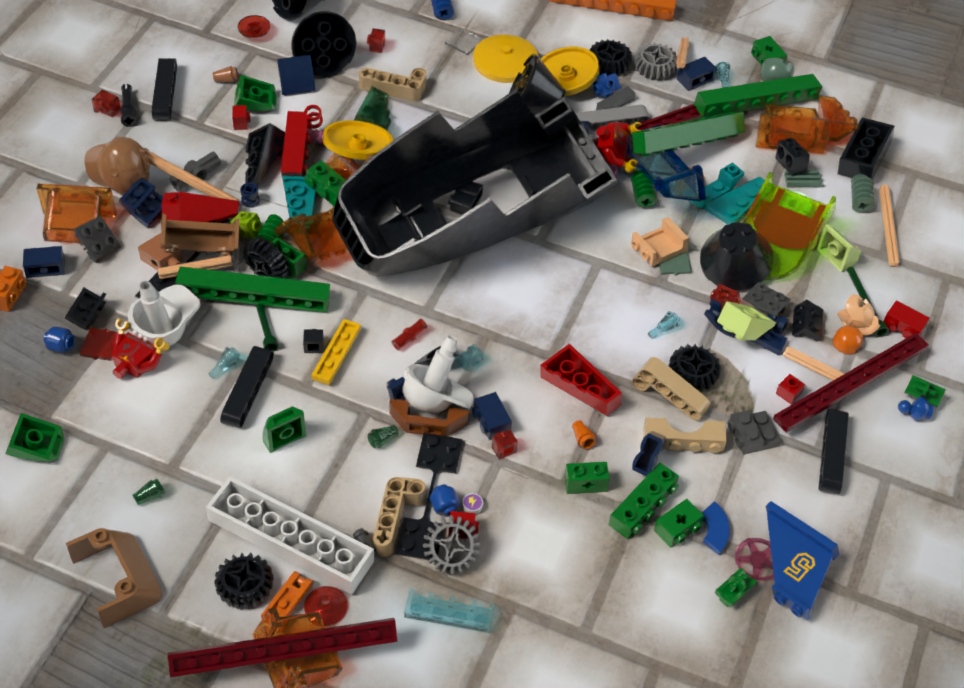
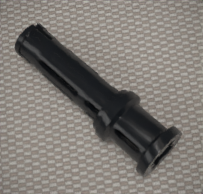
M125 84L121 86V123L126 127H131L137 121L135 116L136 108L133 106L132 86L127 84V89H125Z

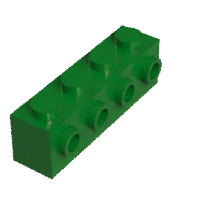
M321 160L307 169L305 183L335 207L339 190L346 180Z
M659 462L612 512L608 525L627 539L633 534L637 535L643 527L642 524L645 521H650L655 514V510L658 507L662 508L667 501V497L677 491L679 488L677 484L679 475Z

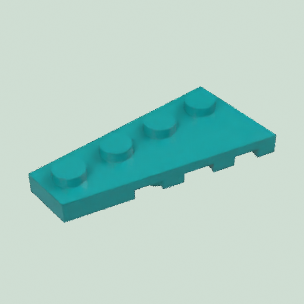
M282 176L292 234L310 235L316 191L305 183V177Z
M757 177L704 204V210L728 225L736 223L772 190L773 185L763 178Z

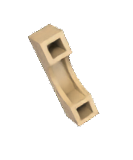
M645 418L643 438L651 431L665 436L666 443L664 449L724 452L727 442L724 421L705 420L703 426L697 431L685 433L672 428L666 418Z

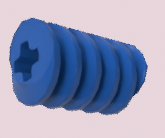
M431 0L434 15L437 19L448 20L453 16L454 10L451 0Z

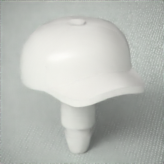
M143 281L140 284L141 296L130 306L128 311L129 330L133 331V335H137L140 339L154 345L157 338H162L163 342L165 341L171 346L181 339L185 331L186 322L201 306L200 300L182 285H172L158 292L149 281Z
M448 335L441 344L440 350H436L430 366L412 364L404 370L403 394L406 400L415 408L432 413H441L452 403L467 409L471 408L474 399L473 394L467 388L447 378L455 359L453 354L456 352L458 339L454 336Z

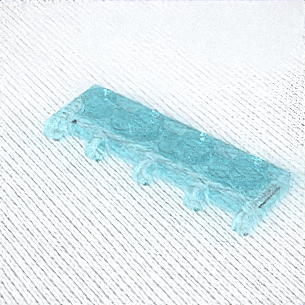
M410 588L404 611L405 618L490 633L495 603H491L488 609L475 606L476 600L474 599L471 600V605L455 603V596L450 595L449 601L433 599L434 592L430 591L428 597L414 595L415 589Z

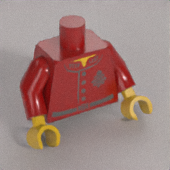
M612 122L597 129L596 134L599 136L597 148L608 164L620 168L625 167L628 173L636 169L634 167L638 164L636 160L631 159L628 163L626 162L629 133L627 131H630L631 134L632 132L641 131L635 128L641 126L640 122H635L632 125Z
M117 319L115 325L119 331L115 334L112 348V357L116 366L112 371L114 376L122 379L128 373L134 377H139L143 373L154 370L163 355L162 351L169 349V343L163 342L162 338H157L154 345L129 332L124 334L129 329L130 324L128 321H125L124 326L121 327L122 319Z

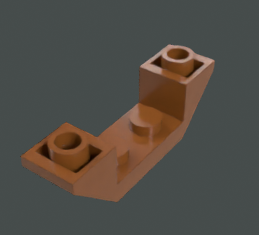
M390 399L389 414L406 433L420 435L429 433L448 437L468 425L469 410L449 407L447 420H441L440 418L409 415L410 403L401 399Z

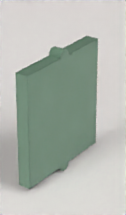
M687 252L659 263L661 275L674 274L677 276L678 274H691Z

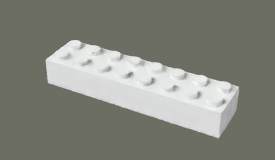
M230 476L206 506L208 521L351 595L374 563L373 548Z

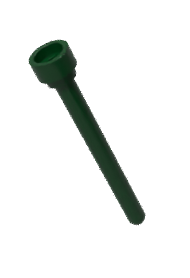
M848 267L847 272L859 296L863 301L867 299L873 307L855 269ZM873 307L875 316L878 317V315H877V313H876V311H875V309H874V307ZM879 319V325L881 326L874 332L876 337L885 336L889 332L887 324Z
M257 304L256 309L265 336L263 347L277 351L279 343L277 338L271 333L264 306Z

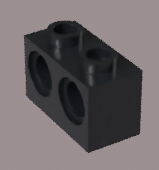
M794 138L779 140L775 159L791 176L807 173L810 154Z

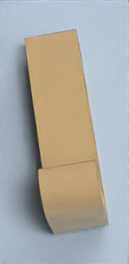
M362 68L359 71V87L370 92L418 101L426 88V70L415 68L410 76L406 77L371 68Z
M651 357L632 379V383L637 389L645 391L652 386L693 420H700L710 406V401L702 393L656 357Z
M393 477L388 480L373 536L376 552L379 556L388 557L394 553L405 505L420 506L427 501L426 486L422 480L404 477Z

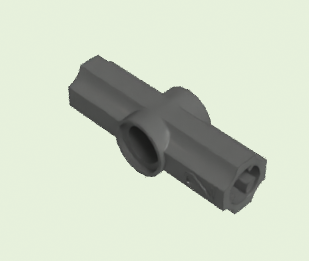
M213 151L198 161H188L184 166V170L204 180L208 172L221 165V160ZM174 176L169 178L176 191H180L189 185Z

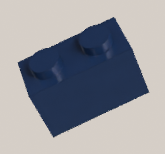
M702 57L686 64L683 69L679 68L677 80L690 91L714 81L717 67L706 57Z
M62 246L23 249V269L26 278L65 275V256Z
M496 392L474 399L472 414L475 419L478 418L481 432L486 434L489 440L511 433L512 421Z

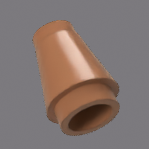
M229 66L213 72L214 82H235V80L239 79L237 68Z

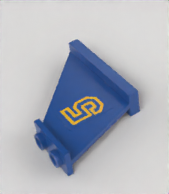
M770 501L765 507L775 584L772 586L773 598L778 604L789 607L795 616L799 618L802 616L809 621L811 618L810 612L831 561L839 556L838 544Z

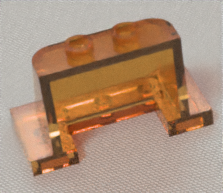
M765 104L764 113L760 114L755 146L757 148L777 149L779 140L794 138L807 152L824 154L830 121L829 119L820 118L814 108Z
M40 183L37 185L38 197L43 214H45L42 233L44 241L81 244L82 242H79L77 237L74 236V228L100 215L104 221H106V217H116L117 212L111 188Z
M334 207L329 211L306 217V214L290 217L274 229L276 236L288 233L301 252L306 254L308 261L316 259L324 261L331 258V255L335 254L338 257L345 254L348 250L332 220Z
M270 608L266 611L252 635L254 639L324 629L325 626L319 612L280 617L276 608ZM337 651L264 663L274 688H308L338 676L343 669Z

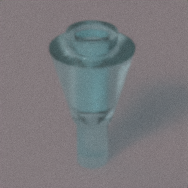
M720 62L715 66L717 67L716 73L721 81L722 88L729 87L728 79L731 65L726 62Z
M668 311L657 324V327L648 332L649 337L653 339L660 333L679 327V316L675 312Z
M226 347L217 365L208 373L209 376L215 379L221 371L239 362V352L233 347Z

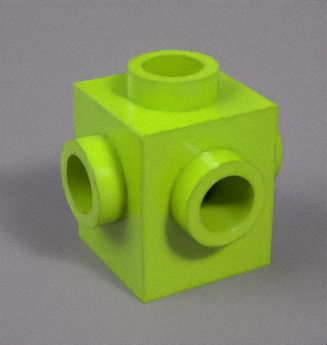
M241 211L230 221L233 224L235 219H239V237L253 239L262 228V223L257 213Z

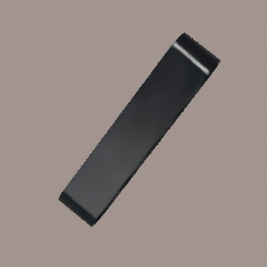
M176 58L158 59L152 102L153 120H171L177 75Z
M253 346L222 410L220 417L222 424L242 428L272 364L273 350Z
M829 408L827 410L818 490L834 494H840L848 412Z

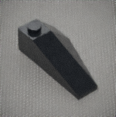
M271 123L248 135L246 144L248 158L245 159L248 169L245 172V183L258 185L284 146L285 132Z

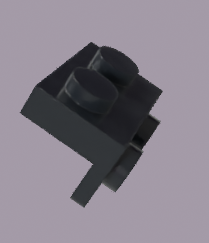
M83 287L64 319L85 330L88 324L93 325L98 317L95 314L96 311H101L106 304L104 300L106 293L103 292L99 296Z
M807 299L797 304L793 310L792 335L797 337L804 333L815 341L822 338L823 309Z

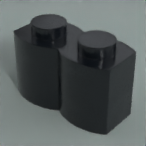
M472 181L456 189L455 193L451 194L448 200L450 211L465 214L474 208L482 197L483 184Z

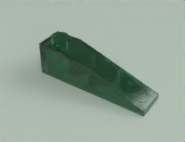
M372 86L354 120L372 123L388 130L391 118H389L390 110L387 107L389 104L387 93Z

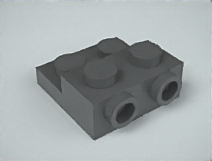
M747 410L730 415V419L727 422L730 432H733L736 446L741 449L743 455L780 446L781 440L766 411L751 414Z

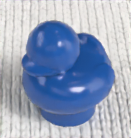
M923 397L917 398L912 405L907 400H903L898 404V410L903 414L909 413L914 420H921L923 418L928 420L931 418L934 410L933 405L929 404Z

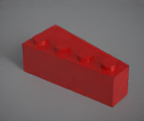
M571 344L566 345L540 365L542 379L606 416L622 405V392Z

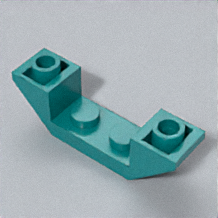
M732 162L720 169L716 181L702 189H699L694 184L682 191L681 195L692 205L704 209V204L730 192L744 176L745 172Z

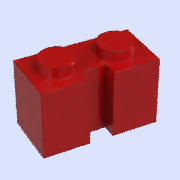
M896 300L887 312L883 322L887 324L889 330L893 332L898 330L902 332V337L907 338L914 333L921 336L930 317Z

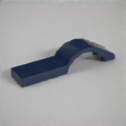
M711 299L709 303L711 307L709 310L706 309L704 315L717 330L724 335L736 338L735 333L724 330L723 325L717 322L722 312L721 303ZM769 329L755 341H750L780 355L788 338Z

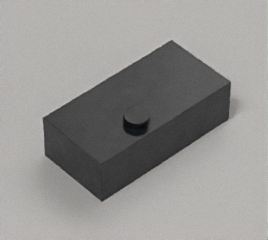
M862 117L840 157L838 175L853 178L857 174H863L873 180L892 143L895 126Z

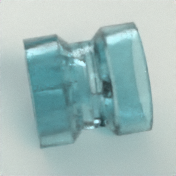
M472 344L466 351L458 353L456 358L464 370H469L473 367L474 363L478 364L483 360V354L476 345Z

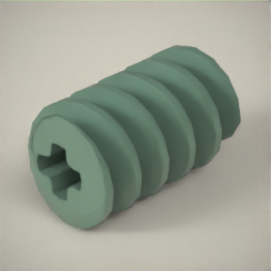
M857 174L851 179L852 209L857 212L871 210L875 205L873 180L863 174Z

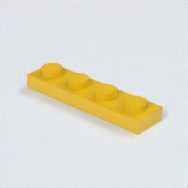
M346 319L342 320L311 375L312 380L330 386L358 336L361 324Z

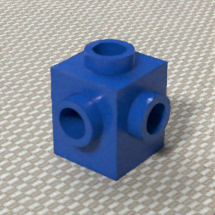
M606 73L600 74L593 83V90L597 97L604 96V98H608L613 95L614 91L621 89L616 73L609 75Z

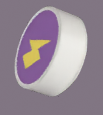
M468 494L463 498L462 508L465 512L478 514L482 511L483 499L478 494Z

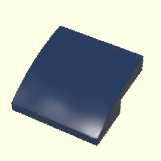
M310 55L277 59L282 95L316 91Z
M141 178L119 199V202L136 220L148 228L162 212L163 196L155 191L156 187Z

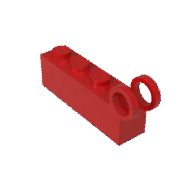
M309 105L305 108L304 112H287L281 165L282 176L304 177L308 169L306 160H309L307 145L311 144L309 129L319 128L323 123L322 111L319 106ZM310 109H317L319 111V113L311 112L307 115V112ZM320 119L318 124L313 125L311 122Z

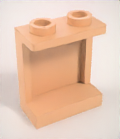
M667 217L662 219V226L657 230L640 236L637 232L632 233L631 245L653 267L687 252L689 237Z

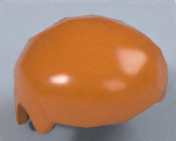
M842 326L836 331L832 342L838 351L844 354H855L862 346L863 335L855 327Z

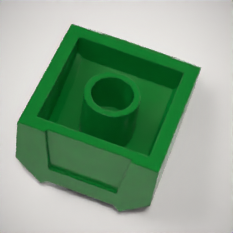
M241 75L235 90L234 106L246 105L247 110L250 111L276 110L277 93L275 86Z
M292 406L267 418L262 439L270 453L306 437L303 410Z
M20 413L5 454L33 461L50 462L57 460L64 442L63 429L59 425Z

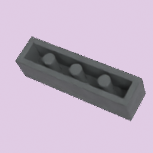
M626 87L598 102L596 110L622 107L634 100L635 92L631 88Z

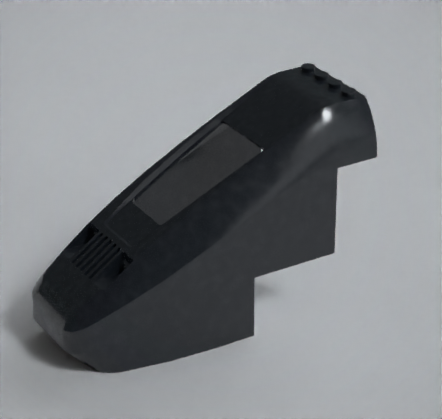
M515 89L455 129L437 111L403 133L372 156L343 183L337 196L332 220L356 265L369 275L387 276L445 263L487 248L568 215L592 203L620 183L565 96L534 116L517 89ZM507 166L511 167L529 197L505 214L489 197L448 224L439 208H436L433 204V201L441 196Z

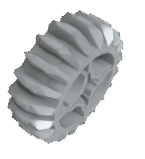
M654 42V44L648 43L647 46L642 45L641 48H638L634 57L636 71H639L640 75L644 74L645 78H656V80L659 78L664 80L665 77L669 78L677 68L676 52L672 48H668L667 45L663 46L661 43L656 44Z
M449 516L448 523L442 517V525L440 526L437 521H434L433 524L437 528L433 530L428 527L427 530L432 535H424V539L430 540V542L423 544L424 548L430 547V550L424 552V555L429 556L432 554L433 556L428 562L431 564L436 560L437 563L434 566L436 570L440 565H443V573H446L447 567H450L451 574L455 572L454 567H458L460 573L463 572L461 567L463 564L469 569L470 564L467 561L470 559L472 562H476L472 554L479 555L480 551L474 549V546H481L480 542H474V539L478 538L479 534H471L476 528L472 526L467 529L466 527L469 525L468 520L461 525V517L457 518L456 523L453 522V516ZM453 527V531L448 538L436 537L441 530ZM460 529L468 536L469 546L459 542L458 535ZM454 537L455 543H458V546L462 548H452L449 554L448 546L445 543H441V541L451 542ZM434 543L445 547L444 561L436 555ZM462 551L467 553L461 560L450 562L455 552Z

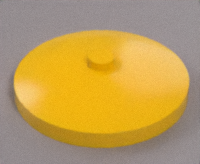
M499 34L487 37L477 44L474 49L473 63L476 70L482 76L496 82L513 83L518 72L522 73L526 67L523 64L531 54L538 55V53L529 41L521 37Z
M569 46L559 48L541 58L563 89L566 90L564 96L584 91L595 82L599 75V63L596 55L583 47Z
M356 120L334 122L328 125L323 132V143L329 150L338 155L359 160H366L369 155L374 156L393 141L392 135L384 128L372 123Z

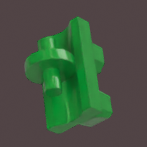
M912 375L904 393L914 398L923 397L929 404L938 407L946 389Z
M740 568L715 590V594L726 607H732L756 585L757 581L749 577Z

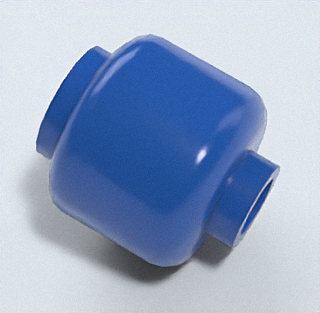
M57 326L51 327L44 334L43 338L46 348L57 353L68 352L75 343V337L69 329Z
M443 484L432 490L430 501L434 511L438 515L449 517L450 511H456L460 505L454 488Z

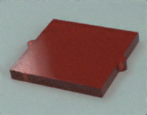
M90 328L79 355L93 358L94 360L111 361L116 332L109 331L106 328L104 330Z

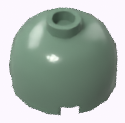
M768 58L765 62L763 61L760 74L762 81L793 77L795 70L791 63L788 62V65L783 63V59Z

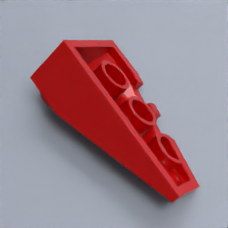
M170 192L164 193L161 206L162 214H166V220L194 222L214 220L219 222L236 217L239 212L240 203L236 200L193 193Z

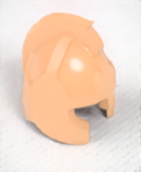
M852 294L847 300L845 309L837 313L844 326L855 327L862 335H870L881 326L871 304L867 299L863 301L859 295Z

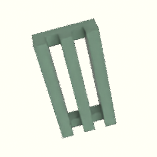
M785 170L784 176L787 187H821L822 185L819 170H807V173L792 176Z

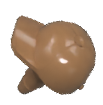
M117 137L108 143L94 146L86 152L84 161L86 173L93 182L107 186L119 194H125L139 179L149 180L150 163L145 150L149 151V149L143 148L132 138Z

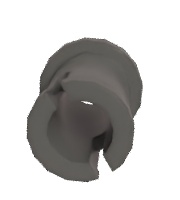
M360 528L353 533V539L373 548L374 552L376 551L368 537L367 530Z

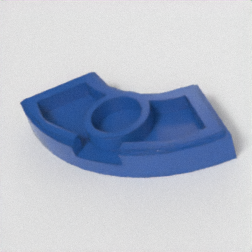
M714 501L702 512L704 515L703 521L708 529L703 543L720 555L727 544L730 529L725 512Z

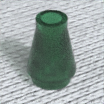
M395 425L372 429L368 433L367 438L373 448H381L391 439L398 436L399 432Z
M156 478L155 480L151 479L132 496L136 503L140 505L162 497L161 495L165 491L158 478Z

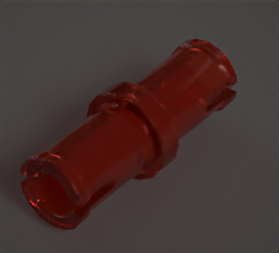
M419 319L411 327H406L402 334L391 341L393 347L399 351L408 342H413L416 336L426 330L428 326L423 319Z

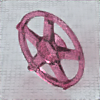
M747 538L739 544L735 552V561L739 569L742 568L740 562H750L753 566V575L746 572L749 577L755 580H768L774 577V573L769 576L759 577L761 568L764 566L773 569L772 562L768 560V556L771 554L769 541L761 538ZM754 542L763 543L769 547L759 551ZM748 545L751 555L739 556L742 547Z

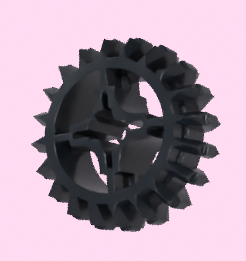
M607 39L606 41L596 42L590 48V51L598 59L600 74L606 73L609 75L616 73L619 76L620 73L624 74L629 69L632 62V52L629 47H626L625 43L621 44L620 41L616 42L614 39L609 41Z
M256 237L244 247L243 257L254 274L285 278L288 274L289 264L286 262L287 259L282 255L283 252H280L278 247L274 246L273 242L270 243L268 239Z
M689 344L685 348L680 346L678 350L673 352L668 365L701 392L704 388L709 390L711 385L714 386L717 379H719L721 370L716 353H710V348L705 350L703 345L697 347L696 344L693 347Z
M241 552L240 557H236L233 554L231 561L225 558V565H219V571L216 572V579L214 581L216 593L223 602L227 601L229 607L235 603V608L239 609L241 605H244V608L247 610L249 604L256 607V601L263 603L264 596L269 597L274 580L272 568L268 566L265 559L261 560L259 555L253 558L251 552L248 556H244ZM251 570L258 573L261 577H257L256 574L251 573ZM227 584H231L232 587L237 588L238 591L231 589Z

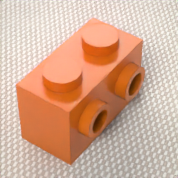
M5 265L1 270L0 310L9 312L27 285L21 269Z

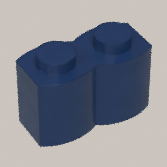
M654 431L645 435L641 442L640 452L633 460L632 470L644 476L648 475L657 465L658 454L664 449L666 437Z

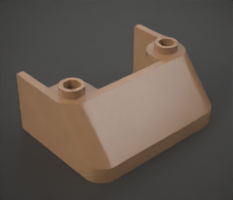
M162 214L160 248L164 249L166 253H176V250L220 252L222 256H232V253H236L238 250L239 219H235L233 224L166 220V214Z
M99 528L66 543L73 564L113 546L127 575L126 578L120 580L115 585L114 591L117 599L97 608L103 628L151 607L161 600L162 591L133 534Z

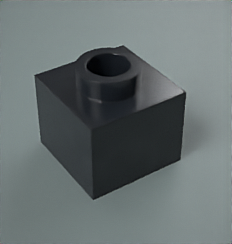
M304 329V353L324 352L323 329Z

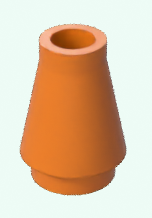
M581 420L575 421L572 424L578 446L583 449L592 448L596 444V435Z

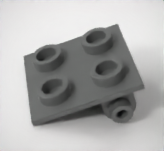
M101 215L74 228V236L77 237L79 242H82L80 245L85 246L83 250H88L87 254L90 260L94 262L121 247Z
M758 282L742 300L776 317L779 312L784 313L785 306L791 299L783 293L777 292L767 285Z

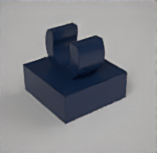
M404 377L397 380L393 378L386 382L390 399H405L403 394Z

